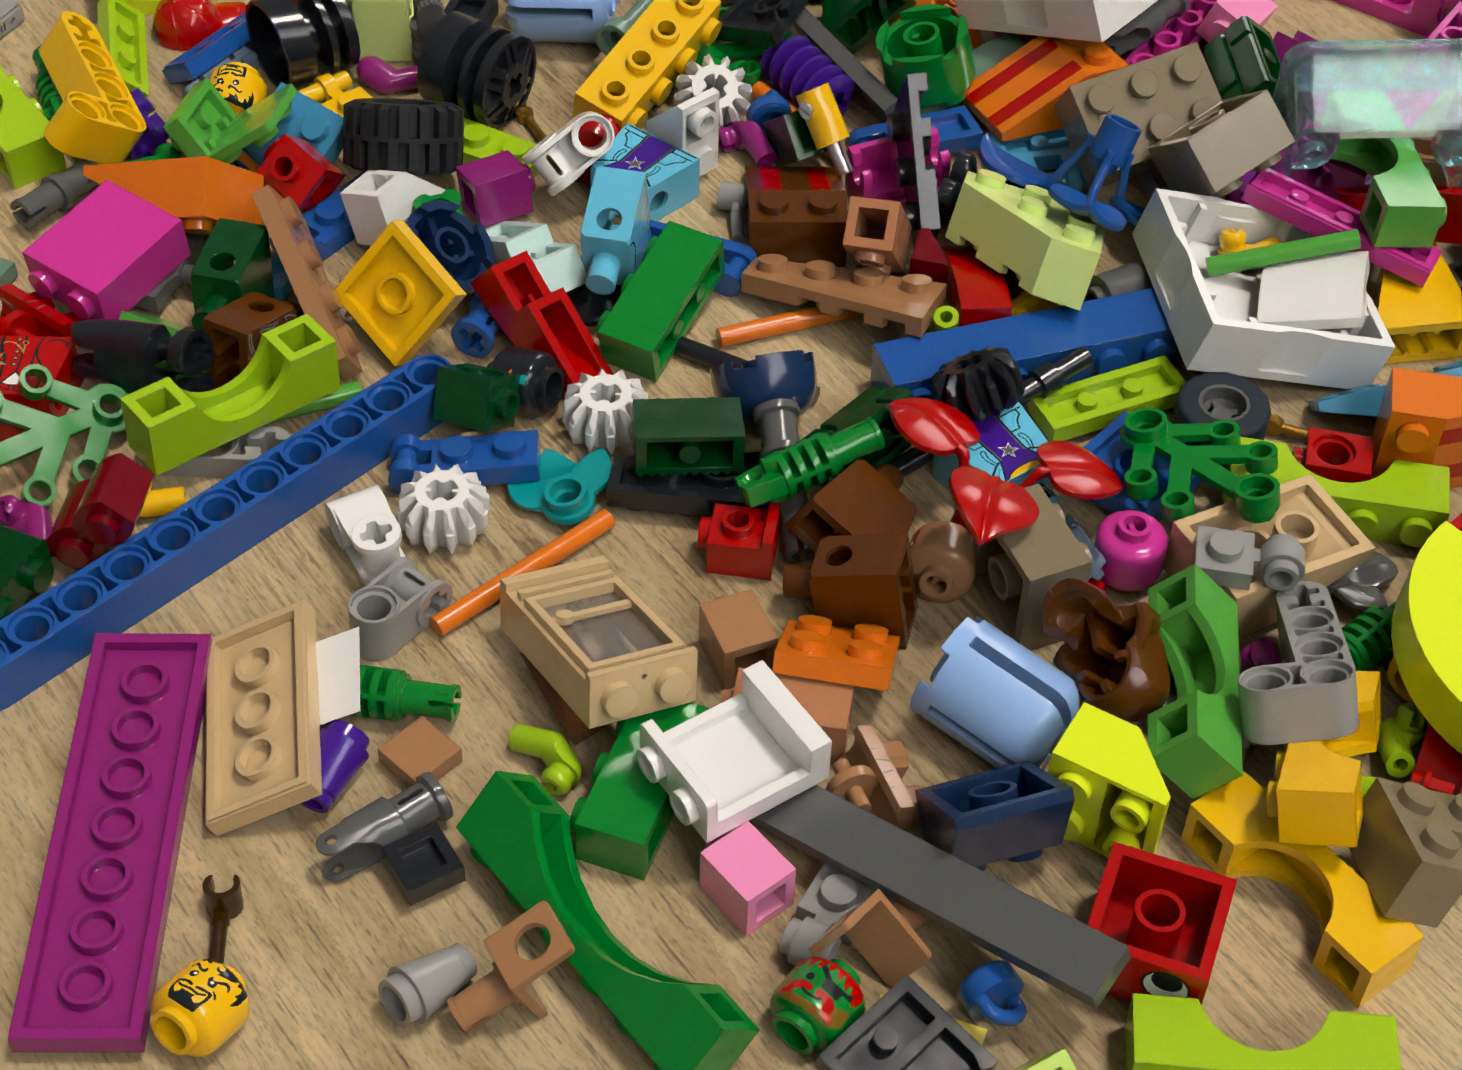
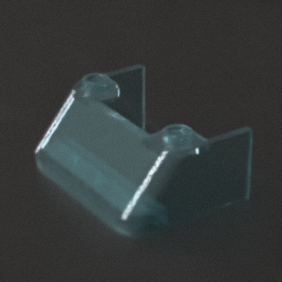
M1462 39L1307 41L1295 45L1285 54L1272 99L1295 142L1280 151L1283 158L1269 167L1270 169L1290 178L1292 169L1320 167L1334 156L1341 139L1432 138L1430 144L1432 155L1435 161L1441 164L1448 186L1462 187Z

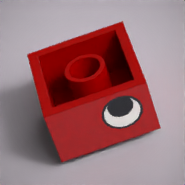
M1114 842L1087 923L1088 926L1127 945L1130 950V960L1107 994L1129 1002L1133 993L1199 999L1202 1005L1237 879Z

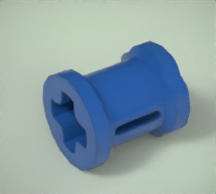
M476 293L470 302V312L466 317L457 320L451 329V337L458 349L465 354L483 358L488 356L495 347V336L502 329L494 318L490 316L491 314ZM475 332L471 339L468 338L469 333Z

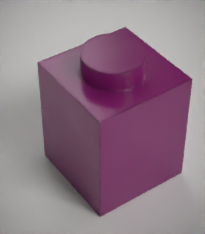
M508 150L456 166L459 191L462 198V209L476 223L480 222L484 227L534 211L531 192L535 191L536 184L533 173L527 164H522Z

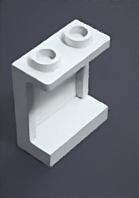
M761 660L742 670V693L664 733L652 719L640 724V749L637 750L636 756L645 777L651 783L659 782L668 793L671 806L678 819L685 826L692 824L705 842L708 843L828 779L832 740L766 663Z

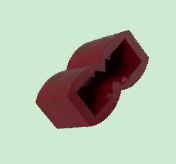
M122 453L104 458L96 466L90 479L76 483L69 490L46 540L49 553L56 557L63 565L79 571L103 556L108 547L118 545L127 540L134 530L154 482L155 474Z

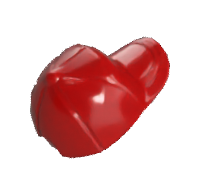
M161 0L154 12L153 29L156 30L157 37L162 46L172 50L186 51L244 13L246 5L240 1L212 3L210 0Z

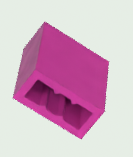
M109 180L101 184L22 252L30 273L28 280L35 291L47 299L53 297L62 302L75 315L84 320L88 318L119 319L121 311L128 312L191 255L181 219Z

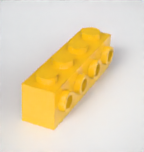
M654 0L575 92L572 119L582 112L593 111L613 118L619 124L621 130L628 123L642 129L647 120L648 111L654 104L660 106L664 103L671 92L673 81L679 74L686 75L687 64L691 60L696 61L700 48L704 44L710 46L717 38L722 27V22L718 21L722 1Z

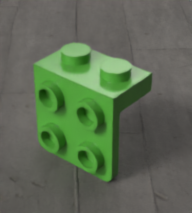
M206 77L191 87L163 128L169 134L174 147L187 157L207 156L231 164L242 154V148L251 143L256 147H260L279 132L276 125L292 111L290 103L298 91L290 83L236 115Z

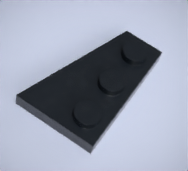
M737 0L718 18V21L722 22V27L716 40L737 42L738 44L778 47L808 0Z
M926 72L907 74L893 113L887 115L888 139L890 143L896 142L899 157L894 160V178L897 187L904 188L906 203H902V206L912 226L913 248L918 232L922 227L929 228L935 239L941 229L935 167L932 163L925 164V158L929 156L930 137L932 136L931 117L921 118L920 100L923 93L928 91Z
M760 452L744 453L743 472L740 474L760 464ZM634 455L615 457L607 486V506L627 508L633 511L650 510L679 513L684 516L700 515L712 517L715 503L750 507L739 496L734 480L739 475L733 471L728 475L721 472L717 476L712 472L706 476L701 472L696 476L689 472L686 476L678 473L673 477L667 473L662 477L657 473L651 477L646 473L640 477L635 472ZM771 501L750 508L768 510Z

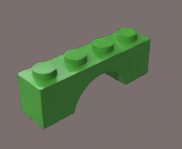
M1329 91L1317 132L1331 159L1354 165L1373 177L1359 216L1373 246L1431 248L1438 228H1441L1446 221V201L1440 196L1431 179L1429 170L1425 168L1415 149L1413 140L1409 138L1400 121L1398 112L1394 110L1386 93L1376 91Z
M1193 564L1148 589V605L1160 615L1161 626L1159 635L1165 647L1166 658L1171 667L1177 689L1176 701L1148 714V747L1158 769L1189 797L1195 799L1243 776L1238 693L1240 668L1237 602L1199 566Z

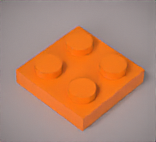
M801 615L798 617V620H788L775 649L772 672L889 691L898 658L901 636L890 635L887 628L875 624H857L854 629L832 626V621L826 617Z

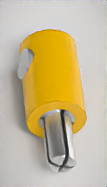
M829 83L795 96L799 104V113L806 121L817 150L824 147L827 148L837 175L843 176L850 173L853 168L841 141L850 135Z

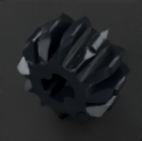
M988 346L979 351L972 349L968 354L956 356L955 360L942 364L939 371H936L931 377L934 388L932 392L935 400L957 408L972 422L980 420L983 423L989 417L1000 416L1003 410L1013 408L1017 404V400L1025 393L1020 369L1007 348Z

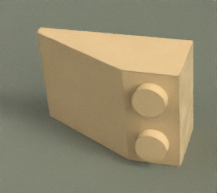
M1309 474L1280 484L1281 506L1275 512V516L1268 522H1247L1236 510L1235 500L1173 521L1163 569L1171 577L1193 564L1194 539L1198 525L1255 533L1254 548L1259 549L1269 537L1275 534L1294 536L1303 546L1306 553L1305 574L1300 581L1318 582L1325 585V587L1372 557L1376 547L1315 478ZM1253 576L1249 590L1220 586L1237 602L1238 637L1268 627L1277 621L1276 590L1269 588L1264 583V580Z

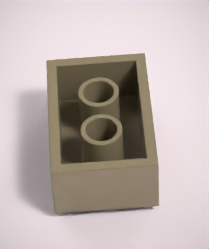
M1195 42L1072 85L1055 103L1054 108L1073 153L1084 143L1088 133L1096 136L1107 113L1123 117L1142 129V133L1132 150L1135 157L1130 164L1129 178L1157 167L1147 148L1215 106L1222 99L1199 45ZM1090 151L1077 162L1088 189H1090L1099 168L1089 162V158L1092 155ZM1118 167L1115 174L1107 172L1101 187L1118 182L1120 167Z

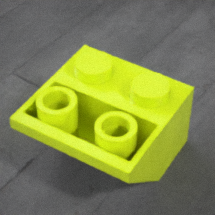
M1084 702L1052 751L1048 770L1049 774L1073 788L1075 801L1064 840L1075 841L1104 855L1107 859L1114 842L1156 854L1171 796L1140 727Z

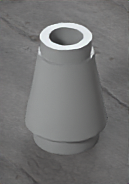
M455 943L449 948H443L391 967L388 970L387 978L378 985L380 1000L389 1016L398 1025L407 1027L413 1022L419 1025L424 1024L446 1003L449 997L457 993L468 980L476 976L477 966L475 960L464 945Z

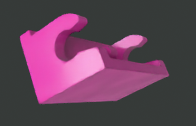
M931 126L929 156L925 158V164L932 163L935 167L938 192L945 177L949 178L951 160L949 150L938 153V147L940 146L939 132L934 126ZM888 137L848 146L847 155L853 170L846 174L845 189L850 196L901 202V204L906 203L904 188L897 187L894 178V160L899 158L896 142L890 143Z

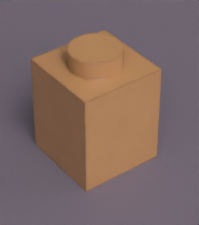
M753 589L732 595L719 596L712 601L699 604V642L723 690L735 686L739 667L747 668L763 660L772 670L774 653L778 645V636Z

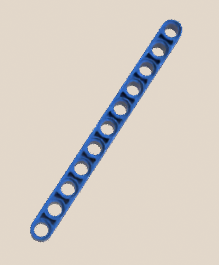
M434 354L420 355L413 358L0 620V711L9 708L91 654L95 633H123L391 457V443L398 435L412 434L420 438L444 421L432 419L437 370L440 366L451 365L446 358Z

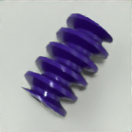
M799 35L787 41L783 40L778 47L770 46L762 55L760 63L762 75L775 88L780 90L788 100H791L797 108H799V104L795 96L829 83L843 117L848 104L853 98L855 82L850 76L844 75L841 68L834 65L828 56L823 55L817 46H812L807 37Z

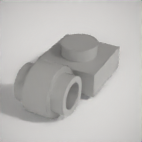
M1198 525L1194 539L1193 564L1199 566L1215 583L1222 587L1249 590L1252 577L1256 576L1258 579L1264 580V583L1269 588L1285 591L1294 588L1304 577L1306 553L1299 541L1294 536L1288 534H1275L1269 537L1259 549L1254 548L1255 533Z
M824 863L798 903L796 917L792 918L780 940L779 952L787 955V962L794 966L802 959L813 957L808 948L843 915L876 890ZM843 934L818 953L816 957L825 958L830 961L836 958L841 942L850 946L852 942Z

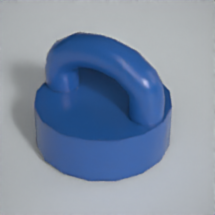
M769 90L765 95L758 97L750 104L746 113L747 121L757 123L765 133L762 123L791 113L792 110L786 99L781 97L776 90Z
M997 960L980 966L959 987L957 998L972 1019H988L998 1025L1014 1026L1021 1023L1027 1014L1026 1006L1019 996L1023 990L1024 983L1008 961Z

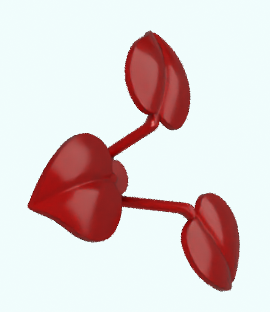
M928 398L894 400L887 404L885 408L889 410L897 431L911 445L935 455L956 454L959 460V467L952 472L949 478V489L952 500L956 505L950 522L962 525L970 531L979 546L1001 535L1022 531L1035 524L1039 516V507L1033 497L1023 488L1034 485L1040 479L1049 478L1055 490L1061 494L1078 499L1093 500L1107 498L1120 494L1124 488V484L1120 482L1118 476L1103 460L1091 451L1066 441H1049L1040 445L1035 457L1041 466L1036 467L1020 485L1009 481H1001L999 476H991L979 468L969 466L970 452L966 447L977 445L980 433L974 423L957 408Z

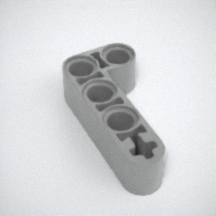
M1299 581L1290 590H1276L1278 638L1284 663L1252 667L1243 671L1238 676L1243 737L1252 743L1260 745H1276L1336 739L1354 733L1359 728L1356 668L1328 589L1325 585L1318 582Z

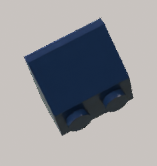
M1030 761L915 790L924 841L982 871L986 870V864L1004 859L1013 862L1036 859L1043 854L1042 849L1062 844L1075 801L1071 786Z

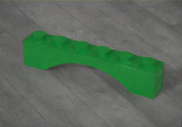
M495 771L455 827L471 845L470 853L473 858L495 873L506 886L504 890L505 895L518 908L528 911L541 901H546L552 907L575 947L574 954L568 957L567 960L578 971L577 979L588 992L601 998L616 1016L614 1021L617 1028L626 1037L639 1043L655 1062L653 1064L654 1070H729L760 1029L719 984L695 983L665 974L637 958L612 934L595 910L581 880L572 847L568 813L535 776ZM540 927V935L549 946L551 938L549 930Z

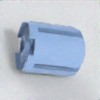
M505 0L510 5L505 9L506 20L513 33L529 38L531 42L597 43L596 34L607 20L615 16L616 3H620V0Z
M976 616L975 621L967 617L941 646L940 650L944 652V655L931 674L930 681L932 684L929 686L920 679L911 698L909 708L996 768L1030 761L1042 769L1049 762L1052 751L1079 711L1081 698L1079 689L1072 678L987 621L982 620L978 616Z

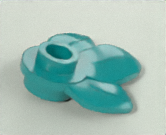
M547 448L541 454L540 480L507 483L508 491L513 503L524 510L543 512L544 516L554 524H576L586 519L593 512L596 503L595 496L608 486L612 463L608 453L603 448L589 453L578 463Z

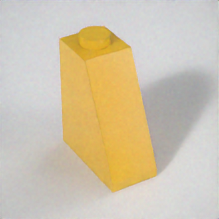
M1433 242L1432 246L1438 248L1436 242ZM1442 254L1423 287L1384 268H1380L1375 289L1374 305L1395 345V349L1385 364L1462 357V291Z

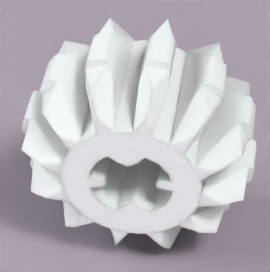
M708 54L704 56L702 66L691 60L686 66L685 71L687 75L680 74L677 76L675 87L679 91L674 94L673 103L677 106L714 87L719 91V95H721L719 99L720 128L723 127V123L727 125L729 122L740 121L739 115H746L750 106L746 99L751 96L752 86L742 82L745 75L743 68L733 71L729 70L730 59L728 56L721 60L720 65H714L713 58Z
M601 367L597 376L593 377L581 373L578 383L567 385L564 406L562 407V422L565 424V430L569 431L573 444H585L589 453L599 448H606L611 456L615 447L618 446L632 450L633 399H648V393L641 386L640 379H627L623 370L618 371L614 375L606 374Z
M435 463L432 472L427 474L415 470L412 482L401 484L399 507H397L398 522L402 526V530L406 531V536L409 538L411 545L424 543L429 554L439 547H446L453 554L456 545L463 544L473 547L476 535L486 533V527L489 523L490 497L486 493V487L481 485L476 472L463 474L458 464L449 470H441Z

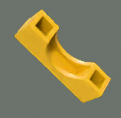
M1356 671L1359 728L1354 733L1336 739L1284 744V750L1277 751L1275 764L1276 781H1269L1267 788L1268 818L1278 819L1279 843L1357 848L1363 818L1361 761L1349 757L1373 753L1377 750L1382 726L1379 671Z
M1243 770V776L1206 793L1190 804L1181 840L1218 874L1231 878L1241 876L1263 877L1282 883L1298 893L1312 908L1320 927L1321 941L1312 965L1357 1008L1361 1007L1410 970L1425 935L1415 927L1414 923L1384 917L1362 873L1356 868L1348 866L1329 847L1279 843L1278 819L1268 818L1267 787L1259 785Z

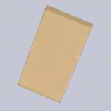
M306 599L212 637L206 682L205 826L216 836L322 795L319 691L316 657V610Z

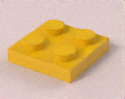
M403 220L391 221L335 288L341 304L394 366H402L409 362L467 295Z

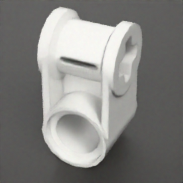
M593 111L582 112L558 131L551 133L537 143L521 159L525 164L531 163L549 185L547 192L552 197L573 183L585 172V169L609 151L615 139L614 129L610 121L601 114ZM588 121H597L604 129L603 139L595 147L581 145L578 138L580 127ZM547 155H549L560 168V173H557L555 169L551 166V164L548 162V160L546 159Z
M373 485L325 503V512L332 533L340 548L345 550L365 585L385 571L394 560L399 557H405L399 546L402 539L400 524L391 512L386 497L378 485Z

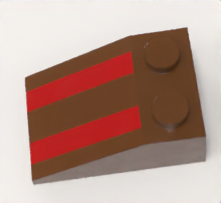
M745 166L748 246L754 249L757 257L764 254H780L787 257L790 262L806 264L810 261L823 260L835 264V267H846L847 251L843 246V239L848 215L847 196L842 176L837 175L835 167Z

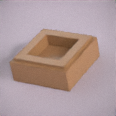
M424 716L419 717L378 748L379 761L409 787L416 784V777L424 772H430L439 780L463 761L462 748Z

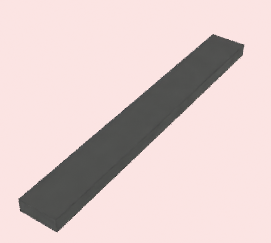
M817 785L749 820L751 824L874 890L879 888L885 896L1095 1009H1097L1131 958L1127 945Z

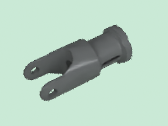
M1158 0L1115 32L1104 43L1118 56H1121L1128 50L1138 47L1163 29L1165 22L1172 17L1184 15L1189 10L1190 0Z
M424 772L416 777V784L389 800L385 797L378 798L344 818L339 824L323 832L316 840V848L322 855L334 856L323 866L325 878L333 882L346 880L359 871L383 859L381 847L417 832L436 820L445 822L452 818L453 809L451 802L438 780L430 772ZM330 839L336 840V842L332 845L326 844V842ZM337 867L344 868L343 871L339 873L333 872V870Z

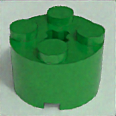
M919 5L900 12L901 20L890 27L887 20L879 28L875 42L885 86L897 99L907 74L925 72L927 73L928 91L923 93L920 107L938 104L953 106L965 99V90L973 82L976 68L967 21L964 16L960 14V18L952 15L951 8L944 5Z

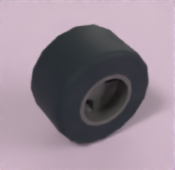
M1207 372L1192 377L1180 388L1171 423H1213L1218 420H1232L1240 426V437L1264 440L1271 408L1268 397L1256 384L1246 378L1226 372ZM1208 441L1182 442L1187 446L1208 445Z

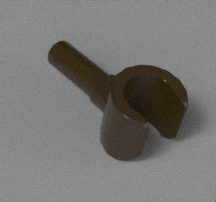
M208 875L202 883L206 911L212 918L208 959L221 964L224 963L227 930L230 926V920L237 917L244 908L240 878L237 875L233 876L234 884L232 888L222 893L215 892L213 875Z

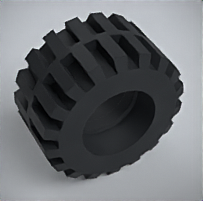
M399 98L354 99L344 104L343 163L345 165L365 172L369 169L407 172L412 175L449 174L456 171V166L463 165L464 109L458 105L442 101Z

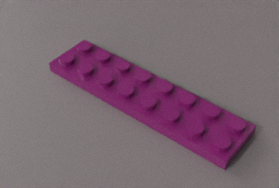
M95 633L8 1034V1041L12 1052H145L151 1017V1002L158 977L206 698L207 670L212 645L211 634Z

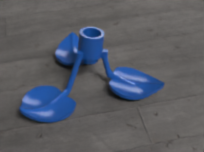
M1107 113L1096 136L1088 133L1084 143L1050 176L999 148L988 136V133L981 140L979 157L988 170L999 173L1006 180L1023 187L1025 185H1035L1047 189L1049 196L1058 204L1077 215L1090 217L1093 222L1104 228L1120 232L1124 229L1126 220L1136 226L1145 208L1125 200L1130 164L1135 157L1132 150L1142 133V129L1123 117ZM1088 151L1092 153L1089 162L1099 168L1087 196L1071 187L1057 184ZM1118 167H1120L1116 196H1112L1109 200L1111 206L1097 201L1096 196L1107 172L1115 174Z

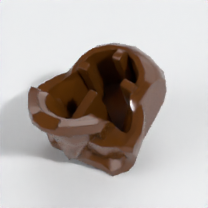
M1067 578L1059 581L1048 590L1043 604V632L1050 638L1066 642L1060 646L1056 653L1058 666L1067 676L1076 681L1083 701L1133 725L1144 722L1148 719V714L1162 708L1169 697L1170 678L1165 647L1159 635L1161 626L1160 615L1146 602L1116 607L1102 589L1081 579Z

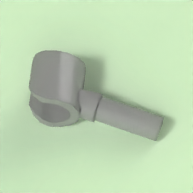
M721 181L717 209L730 211L732 240L742 242L744 240L742 217L746 209V201L744 199L746 186L740 183Z

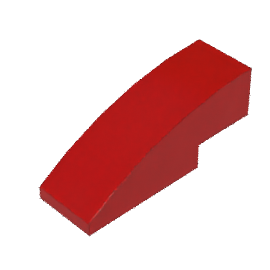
M973 246L940 247L949 267L946 290L948 306L954 307L959 313L958 327L1010 317L1012 315V303L1004 273H998L975 257L977 251Z
M527 250L490 267L470 282L488 312L515 346L545 351L555 358L558 367L562 369L564 374L565 392H567V385L579 382L581 373L594 377L599 374L602 367L606 374L614 375L564 288L562 287L550 292Z

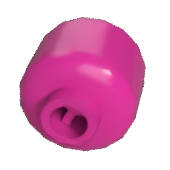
M1134 510L1118 511L1105 517L1097 528L1094 545L1106 560V563L1101 568L1105 574L1100 580L1108 586L1124 592L1144 590L1153 585L1162 573L1167 552L1168 536L1163 525L1154 517Z

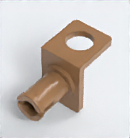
M878 888L836 921L808 948V951L814 957L845 934L888 986L893 987L906 974L909 976L932 957L931 950L916 934V931L925 926L930 919L896 901L891 903Z
M541 901L483 940L494 960L492 963L494 970L457 995L451 996L446 1000L454 1018L468 1035L474 1032L475 1028L514 1002L520 1006L525 1004L539 1019L548 1014L531 982L573 955L575 947L552 907L546 901ZM533 927L548 929L551 938L547 951L541 957L534 960L521 958L517 950L521 936Z

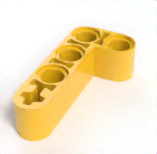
M63 11L39 48V54L63 100L44 130L45 138L54 148L73 157L101 164L123 163L146 130L145 120L94 24L78 13Z

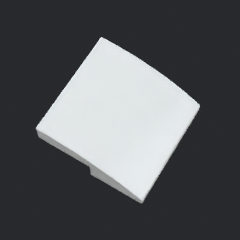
M1369 251L1340 252L1263 267L1257 312L1258 323L1310 330L1363 327L1367 310L1366 285L1370 271Z

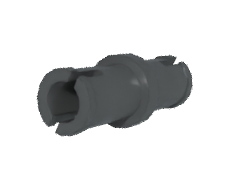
M81 159L77 164L60 174L51 173L44 177L39 187L11 202L10 207L12 210L22 207L20 210L12 213L16 221L25 228H31L56 210L64 212L71 208L77 197L100 185L83 176V166L97 165L98 163Z

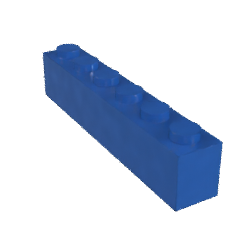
M1154 288L1085 301L1080 311L1067 306H1060L925 333L921 338L910 336L873 344L870 382L873 387H886L888 390L890 388H908L914 398L935 400L932 392L934 388L931 377L936 371H939L942 364L955 360L956 356L968 354L972 349L979 351L988 346L1007 348L1012 358L1015 359L1023 381L1028 379V372L1047 361L1053 364L1083 346L1092 355L1093 364L1063 381L1064 385L1163 355L1174 364L1178 347Z

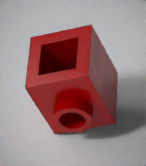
M284 134L282 138L275 140L267 148L264 154V162L256 171L258 174L264 175V179L283 196H290L298 208L308 211L331 195L346 176L306 140Z

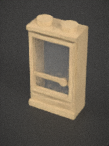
M604 555L500 578L501 629L589 729L696 701L698 650L694 646L687 647L609 569V560Z

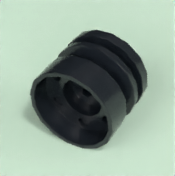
M250 0L246 4L245 19L253 50L258 55L257 59L263 71L276 88L283 82L286 85L292 83L295 89L312 83L314 78L317 77L318 72L322 75L325 73L334 75L339 69L347 70L359 63L361 53L359 36L353 16L345 0Z
M458 11L449 13L433 27L424 43L417 70L419 94L424 100L454 103L464 109L465 118L499 130L507 126L516 117V109L524 106L529 97L537 65L535 47L531 40L503 28H492L490 23Z

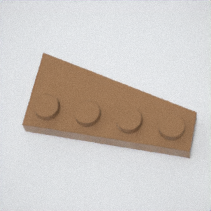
M270 185L255 191L251 195L304 315L308 314L336 340L339 376L347 380L361 373L363 370L357 357V353L362 351L360 343L351 327L345 324L340 312L342 308L341 301L327 278L322 258L315 246L307 222L297 204L290 196L283 198Z
M764 254L756 257L741 273V292L795 306L804 304L808 300L816 301V306L820 309V312L834 316L856 311L864 314L865 324L880 328L885 327L888 324V320L905 324V334L920 338L932 323L935 310L946 302L947 284L932 282L931 277L923 274H908L903 277L883 275L882 270L873 267L847 270L835 268V264L823 260L810 261L806 264L790 262L787 257L780 254Z

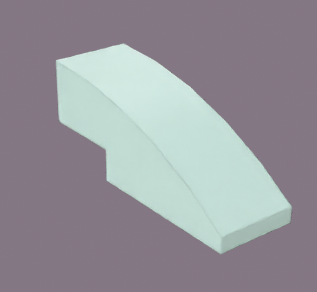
M503 221L486 228L493 244L494 265L527 250L550 292L562 287L568 292L585 284L587 274L577 245L553 242L547 224Z

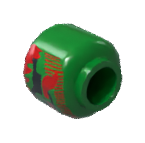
M814 956L799 961L775 989L770 999V1009L773 1016L771 1023L776 1035L787 1046L798 1053L807 1055L816 1052L821 1054L858 1020L866 1010L864 994L859 987L860 978L850 965L840 959L834 958L829 961L825 958Z

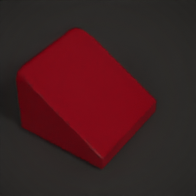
M922 227L918 232L911 256L909 274L927 275L932 278V282L947 284L949 267L946 257L931 230Z

